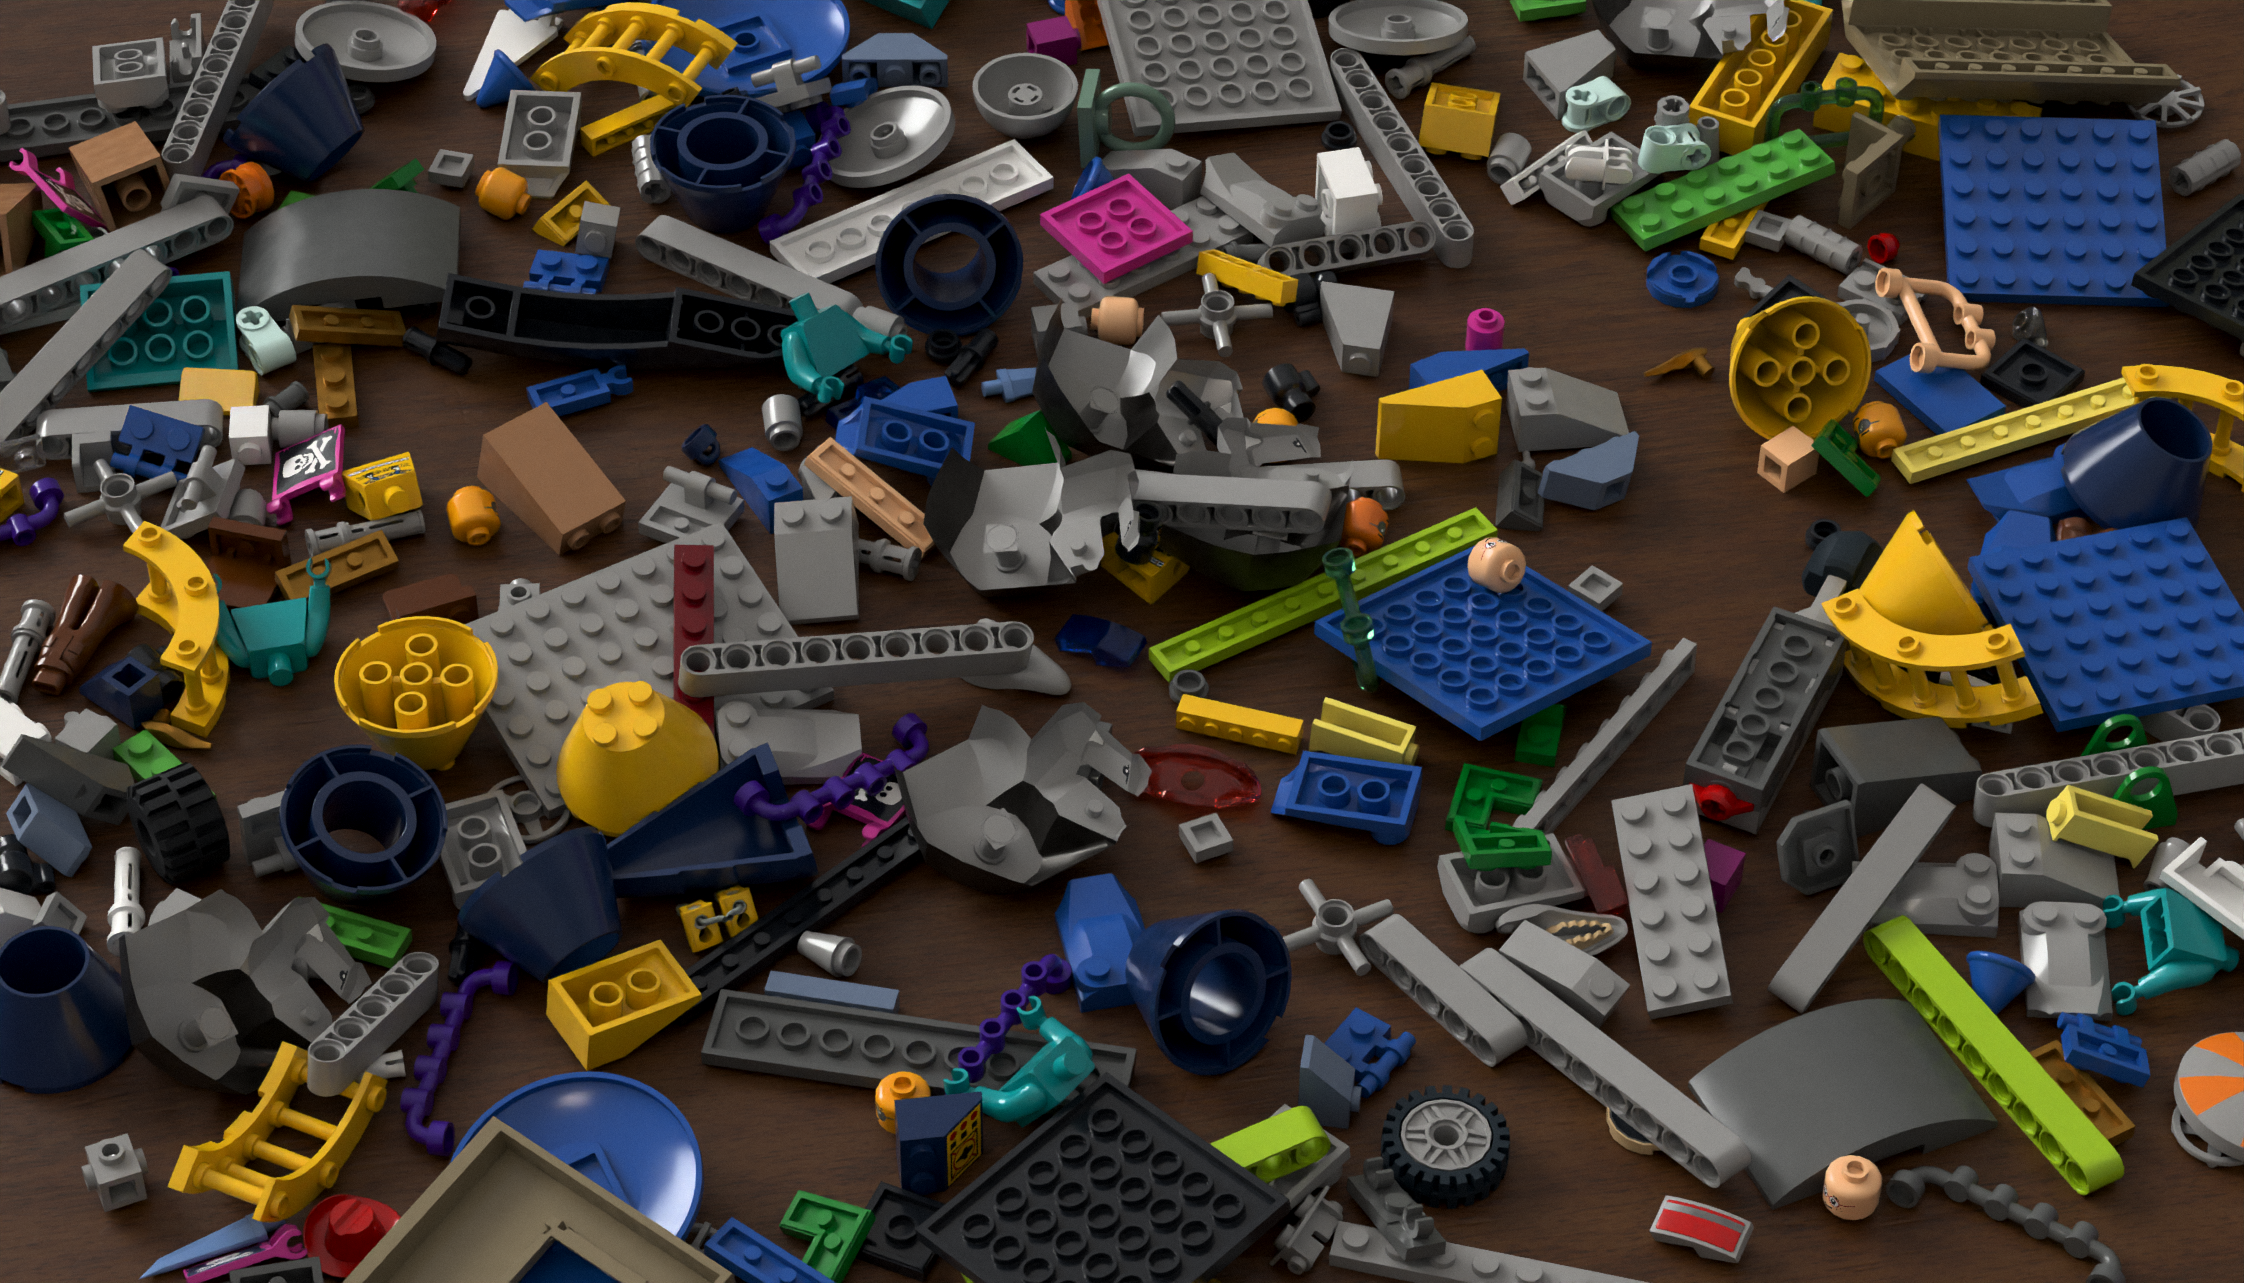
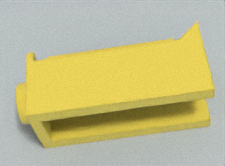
M1325 697L1321 720L1314 719L1312 723L1309 751H1323L1332 755L1413 766L1419 752V745L1414 743L1416 726Z
M2067 785L2060 795L2050 802L2046 810V818L2049 822L2052 841L2056 842L2060 838L2129 859L2133 869L2136 868L2159 841L2157 834L2142 830L2153 817L2151 810L2071 785Z

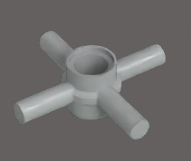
M1207 273L1202 277L1205 294L1201 298V305L1198 309L1161 312V319L1167 326L1200 324L1201 333L1205 337L1216 341L1218 354L1221 357H1228L1233 353L1230 335L1233 332V325L1236 321L1273 318L1272 303L1234 306L1233 296L1226 291L1219 290L1216 276L1213 273Z
M98 459L94 462L93 469L101 481L100 499L64 513V518L70 528L106 513L110 522L117 525L127 524L131 532L134 533L143 523L140 517L142 499L177 486L176 477L170 471L135 485L134 479L130 475L123 473L114 474L105 459Z
M1312 879L1302 881L1298 888L1316 916L1311 927L1283 937L1288 951L1292 952L1316 943L1317 947L1324 953L1331 955L1343 953L1357 975L1367 974L1371 969V964L1353 939L1357 933V927L1393 915L1394 910L1390 900L1385 899L1354 911L1352 906L1346 901L1340 899L1326 900Z

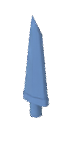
M1005 368L996 370L997 380L981 382L983 396L1002 394L1005 403L1032 396L1036 368Z
M254 1213L246 1215L243 1219L159 1258L139 1279L166 1273L252 1244L269 1240L267 1233L286 1224L285 1219L279 1222L266 1223L252 1219Z

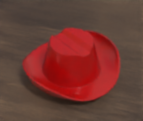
M348 1194L327 1197L313 1207L305 1220L303 1242L304 1247L308 1251L307 1256L308 1258L319 1256L323 1273L340 1278L348 1277L397 1223L401 1216L390 1206L370 1198Z

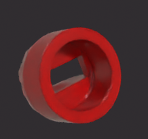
M1890 233L1873 235L1868 240V253L1876 263L1881 264L1890 261L1897 256L1900 242L1896 236Z

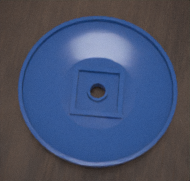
M652 0L650 3L679 10V16L696 22L699 18L724 32L738 43L717 70L708 64L694 81L702 87V90L698 93V96L701 97L719 95L733 87H738L739 91H748L750 98L754 99L776 93L778 91L775 82L755 88L751 81V74L770 69L772 64L791 58L797 61L817 55L821 62V68L803 73L801 76L804 84L820 80L837 66L842 59V55L845 54L850 40L849 16L841 0ZM641 40L644 56L649 53L657 41H651L650 44L646 40ZM672 46L660 62L683 73L696 56Z
M587 1071L555 1075L530 1083L508 1094L482 1114L470 1127L460 1141L450 1161L451 1163L485 1124L495 1116L683 1241L688 1237L696 1221L704 1192L703 1159L694 1132L685 1116L668 1098L654 1088L638 1080L606 1072ZM555 1241L518 1283L619 1282L558 1241Z

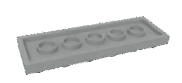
M1202 196L1170 210L1193 231L1192 243L1105 284L1073 255L1033 272V283L1054 304H1059L1061 299L1062 303L1075 302L1078 315L1088 318L1092 314V308H1099L1100 302L1105 296L1132 298L1197 268L1199 251L1215 249L1223 252L1224 245H1230L1231 241H1236L1237 245L1250 244L1254 241V234Z
M1692 784L1611 800L1650 1020L1733 1004Z

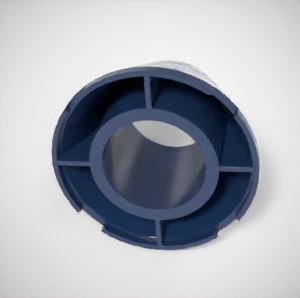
M328 43L312 49L311 52L315 57L303 63L298 59L273 79L236 117L241 124L235 132L231 128L227 129L223 142L235 151L306 183L313 182L341 160L359 141L365 132V128L335 50Z
M739 95L704 97V103L687 108L683 103L670 110L657 122L650 137V153L655 167L692 222L698 227L714 233L744 231L756 225L763 218L792 161L796 148L794 129L786 123L784 114L766 102Z
M940 194L926 197L909 205L890 222L877 248L875 271L878 287L885 303L893 314L904 318L905 324L929 335L937 329H950L958 336H963L991 325L1011 306L1022 283L1024 259L1017 233L1000 211L975 197L961 194ZM942 232L963 233L979 244V249L972 261L965 267L950 273H937L927 270L919 265L914 257L922 243L933 235Z
M2152 397L2074 433L2066 442L2061 452L2064 455V466L2061 469L2064 483L2075 502L2094 522L2104 529L2115 528L2120 530L2187 517L2195 530L2199 520L2213 447L2212 438L2202 420L2190 409L2171 399Z
M343 745L314 755L305 761L291 776L280 804L279 820L281 833L291 855L312 886L321 895L331 901L345 905L369 903L419 880L432 868L439 858L448 829L445 802L430 776L407 757L397 752L393 756L371 750L372 745ZM341 829L358 830L374 837L382 844L385 850L371 854L354 852L339 845L329 833Z
M592 826L564 832L519 856L523 861L521 865L504 877H502L499 871L494 873L472 893L458 914V922L465 932L545 985H548V980L599 962L618 945L623 936L606 839L601 831L598 833L596 828Z
M1229 909L1165 919L1152 924L1141 933L1133 944L1126 963L1125 977L1128 990L1165 1057L1181 1069L1205 1076L1222 1074L1241 1066L1255 1056L1269 1041L1264 1036L1269 1031L1276 1016L1283 1017L1291 990L1292 968L1286 943L1274 926L1255 913L1240 909Z
M56 926L35 927L20 932L9 939L0 949V1083L3 1084L7 1081L24 1086L25 1092L52 1094L68 1092L88 1086L104 1078L124 1062L123 1055L132 1044L124 1005L121 974L84 939L66 928Z

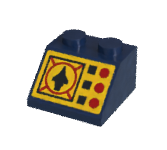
M982 1092L894 1100L896 1157L901 1188L919 1195L945 1192L983 1154Z

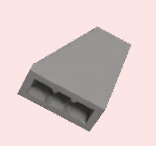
M1595 30L1525 52L1523 80L1557 120L1561 119L1564 113L1567 112L1568 103L1565 96L1568 89L1593 81L1600 76H1606L1609 79L1613 77L1614 62L1617 59L1616 48L1599 30Z
M1322 281L1320 288L1321 319L1341 372L1373 377L1379 376L1393 321L1395 291Z

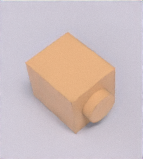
M1795 426L1790 427L1761 445L1757 473L1783 493L1787 492L1816 474L1819 452L1811 446L1814 440Z

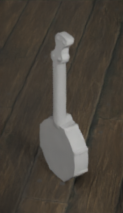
M1742 267L1735 276V286L1747 289L1750 297L1753 299H1763L1773 289V287L1766 285L1764 279L1753 277L1750 274V270L1746 267ZM1866 298L1837 302V304L1848 310L1858 324L1863 327L1870 345L1871 362L1885 360L1893 351L1895 345L1898 344L1900 328L1892 310Z

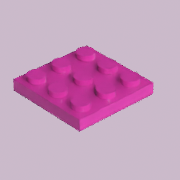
M1129 173L1040 214V225L1103 284L1193 242V231Z

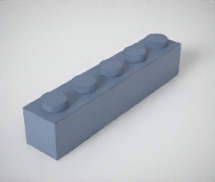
M770 971L764 990L765 995L893 1014H898L900 1008L899 990L777 971Z

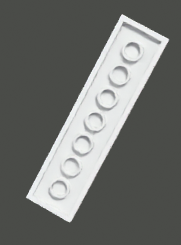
M1013 139L770 241V252L781 264L830 284L874 265L877 248L887 226L902 210L921 199L940 194H961L980 199L1001 211L1053 189L1054 177ZM942 232L933 235L932 237L928 238L924 243L950 232Z

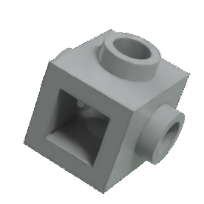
M128 1133L85 1146L88 1164L81 1166L88 1191L97 1190L105 1212L147 1199L143 1174L149 1173L142 1148L133 1149Z

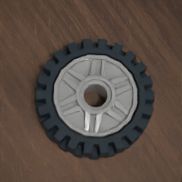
M1443 1085L1442 1093H1437L1435 1086L1425 1087L1424 1096L1421 1095L1418 1089L1409 1093L1408 1100L1404 1097L1400 1098L1396 1102L1395 1108L1391 1107L1387 1113L1381 1136L1383 1170L1392 1169L1394 1171L1395 1181L1408 1194L1412 1191V1199L1416 1203L1421 1204L1426 1197L1429 1198V1207L1439 1208L1440 1201H1446L1447 1209L1457 1208L1458 1200H1461L1465 1207L1474 1204L1475 1196L1481 1201L1489 1196V1191H1495L1500 1185V1180L1504 1179L1510 1153L1509 1127H1506L1504 1115H1498V1107L1493 1102L1485 1106V1097L1477 1093L1471 1099L1470 1089L1461 1087L1458 1094L1452 1093V1085Z

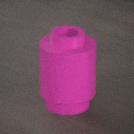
M1482 308L1473 311L1468 316L1466 351L1502 349L1505 321L1499 312L1490 308Z

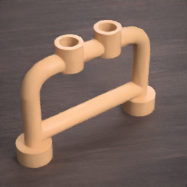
M1881 268L1875 281L1877 295L1885 298L1900 297L1921 342L1916 343L1910 353V366L1914 372L1930 374L1936 367L1980 370L1989 364L1991 359L1990 351L1995 345L1996 337L1992 329L1979 327L1984 315L1981 305L1968 303L1962 292L1946 282L1903 277L1899 269ZM1914 293L1938 295L1950 301L1954 307L1953 320L1955 324L1962 325L1966 333L1965 346L1969 350H1974L1976 355L1942 352Z

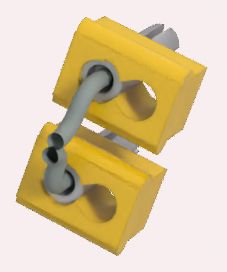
M737 885L727 890L714 891L713 896L715 901L719 902L722 912L721 916H715L712 902L706 903L703 900H698L691 904L682 902V905L678 904L676 906V914L682 919L692 952H699L723 941L717 922L725 923L727 932H729L732 938L758 920L749 887L743 888ZM738 914H742L741 920L737 922ZM700 929H704V934L699 937Z

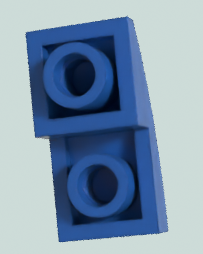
M873 77L836 84L832 87L829 94L833 107L841 105L847 108L858 106L868 99V95L876 93L879 85L877 79Z

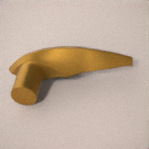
M1694 348L1684 351L1644 372V377L1657 376L1671 371L1694 367L1703 378H1707L1715 371V368L1705 358L1707 354L1706 348Z
M159 709L152 720L141 723L161 743L181 749L212 750V743L200 740L180 728L169 725L171 713L167 709Z

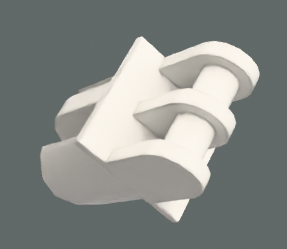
M1605 139V146L1570 144L1565 149V160L1567 162L1565 175L1569 180L1602 182V190H1605V183L1626 184L1633 178L1632 152L1628 148L1609 147L1608 139Z

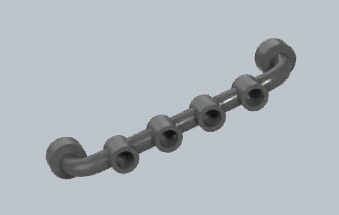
M1920 1166L1911 1170L1902 1169L1898 1170L1886 1185L1888 1197L1896 1205L1903 1208H1912L1918 1203L1925 1193L1924 1183L1944 1188L1947 1196L1956 1202L1969 1200L1984 1207L1986 1214L1994 1220L2003 1221L2008 1218L2023 1225L2027 1234L2035 1239H2045L2048 1237L2063 1244L2065 1250L2073 1257L2084 1258L2089 1256L2096 1259L2101 1264L2094 1267L2086 1283H2126L2119 1257L2111 1248L2097 1241L2099 1233L2091 1223L2079 1221L2073 1229L2057 1222L2059 1219L2058 1212L2048 1203H2038L2033 1210L2017 1204L2019 1200L2018 1193L2009 1185L1999 1184L1992 1192L1977 1185L1979 1183V1176L1968 1166H1958L1953 1173L1935 1166Z

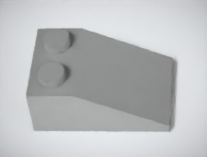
M1527 367L1524 369L1508 370L1506 407L1518 452L1595 447L1613 437H1620L1629 433L1617 392L1548 368Z
M852 496L774 503V539L779 609L789 624L797 625L859 619V522Z
M1995 813L1989 842V853L1991 860L1996 864L1999 907L2026 908L2034 902L2049 901L2087 903L2103 910L2102 903L2107 896L2117 895L2120 897L2114 855L2060 838L2056 842L2052 841L2047 818L2038 814Z

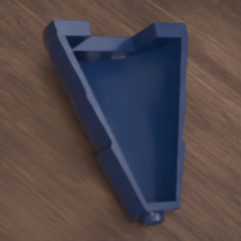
M768 742L756 748H751L705 781L697 783L659 812L653 811L607 844L616 899L685 895L687 891H712L729 889L737 885L787 882L801 878H811L819 874L807 837L796 817L785 821H770L757 814L746 816L734 804V797L737 791L745 783L753 780L758 781L769 792V803L781 805L790 802Z

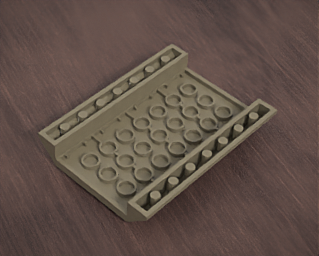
M1842 0L1846 39L1891 94L1900 100L1927 97L1934 101H1945L1947 98H1961L1968 102H1978L1980 99H1994L1998 102L2010 103L2015 99L2027 100L2036 104L2045 103V100H2055L2065 104L2091 101L2098 105L2124 102L2132 106H2141L2143 103H2158L2177 88L2181 80L2167 64L2135 63L2106 32L2112 10V5L2107 0Z

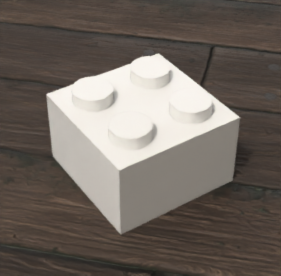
M1360 148L1317 153L1315 199L1323 210L1320 219L1326 225L1324 229L1325 235L1331 236L1381 227L1380 216L1377 212L1378 205L1383 203L1381 186L1379 183H1374L1372 165L1370 161L1364 160ZM1341 244L1339 246L1340 254L1353 252L1352 249L1345 244Z

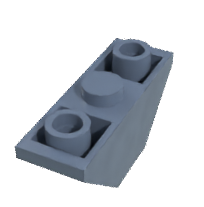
M878 33L842 55L843 83L873 77L877 79L879 87H948V56L914 33Z
M1633 431L1620 437L1616 436L1595 447L1585 448L1577 454L1550 462L1543 470L1538 494L1542 498L1591 510H1597L1624 499L1633 473L1639 435Z
M26 783L6 813L17 840L63 875L73 877L92 849L79 816L73 809L31 784Z

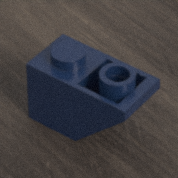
M132 656L107 666L79 687L80 694L133 729H137L142 725V722L149 720L159 709L164 708L158 673Z

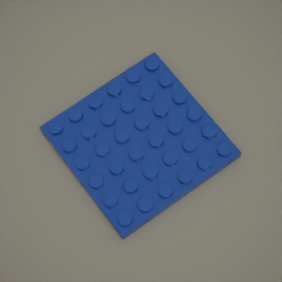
M1940 114L1938 134L1947 283L1962 292L1967 302L2143 307L2169 306L2168 303L2160 299L2151 298L2143 291L2131 286L2134 273L2167 249L2156 120Z
M2187 517L1969 557L1967 569L1999 627L2011 624L2024 650L2025 657L2017 660L2056 732L2099 725L2109 718L2121 714H2131L2140 717L2244 697V612Z
M1475 546L1316 620L1314 626V635L1479 741L1650 656L1652 642L1527 566L1521 582L1515 589L1507 593H1496L1475 583L1469 576L1467 567L1469 555Z

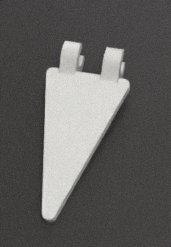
M511 9L508 11L499 10L464 88V99L471 101L478 96L493 60L495 50L503 51L516 66H519L558 36V31L563 25V19L557 18V14L539 18L538 21L524 22Z

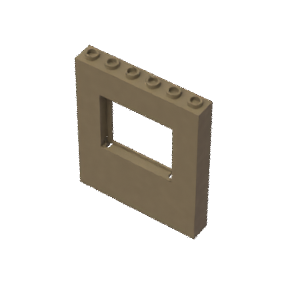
M493 1116L342 1283H518L555 1241H558L619 1283H736L732 1272Z

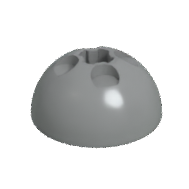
M1037 53L1009 54L988 62L976 73L972 86L976 106L985 121L998 132L1018 139L1038 138L1057 129L1072 112L1078 93L1077 78L1066 64L1050 56Z

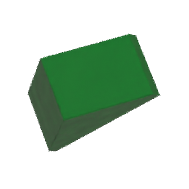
M1041 410L1010 422L988 443V450L1022 466L1057 463L1046 432L1047 430L1055 436L1065 463L1072 458L1071 450L1059 439Z

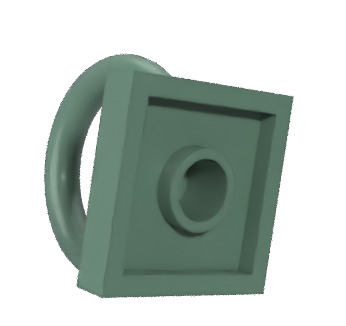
M1086 69L1077 106L1081 168H1085L1093 158L1098 157L1101 142L1113 151L1161 149L1168 143L1175 130V114L1170 102L1162 93L1153 87L1135 82L1119 83L1102 92L1100 69ZM1128 96L1147 100L1156 107L1161 116L1160 130L1154 137L1143 142H1129L1118 138L1111 132V103L1113 101Z

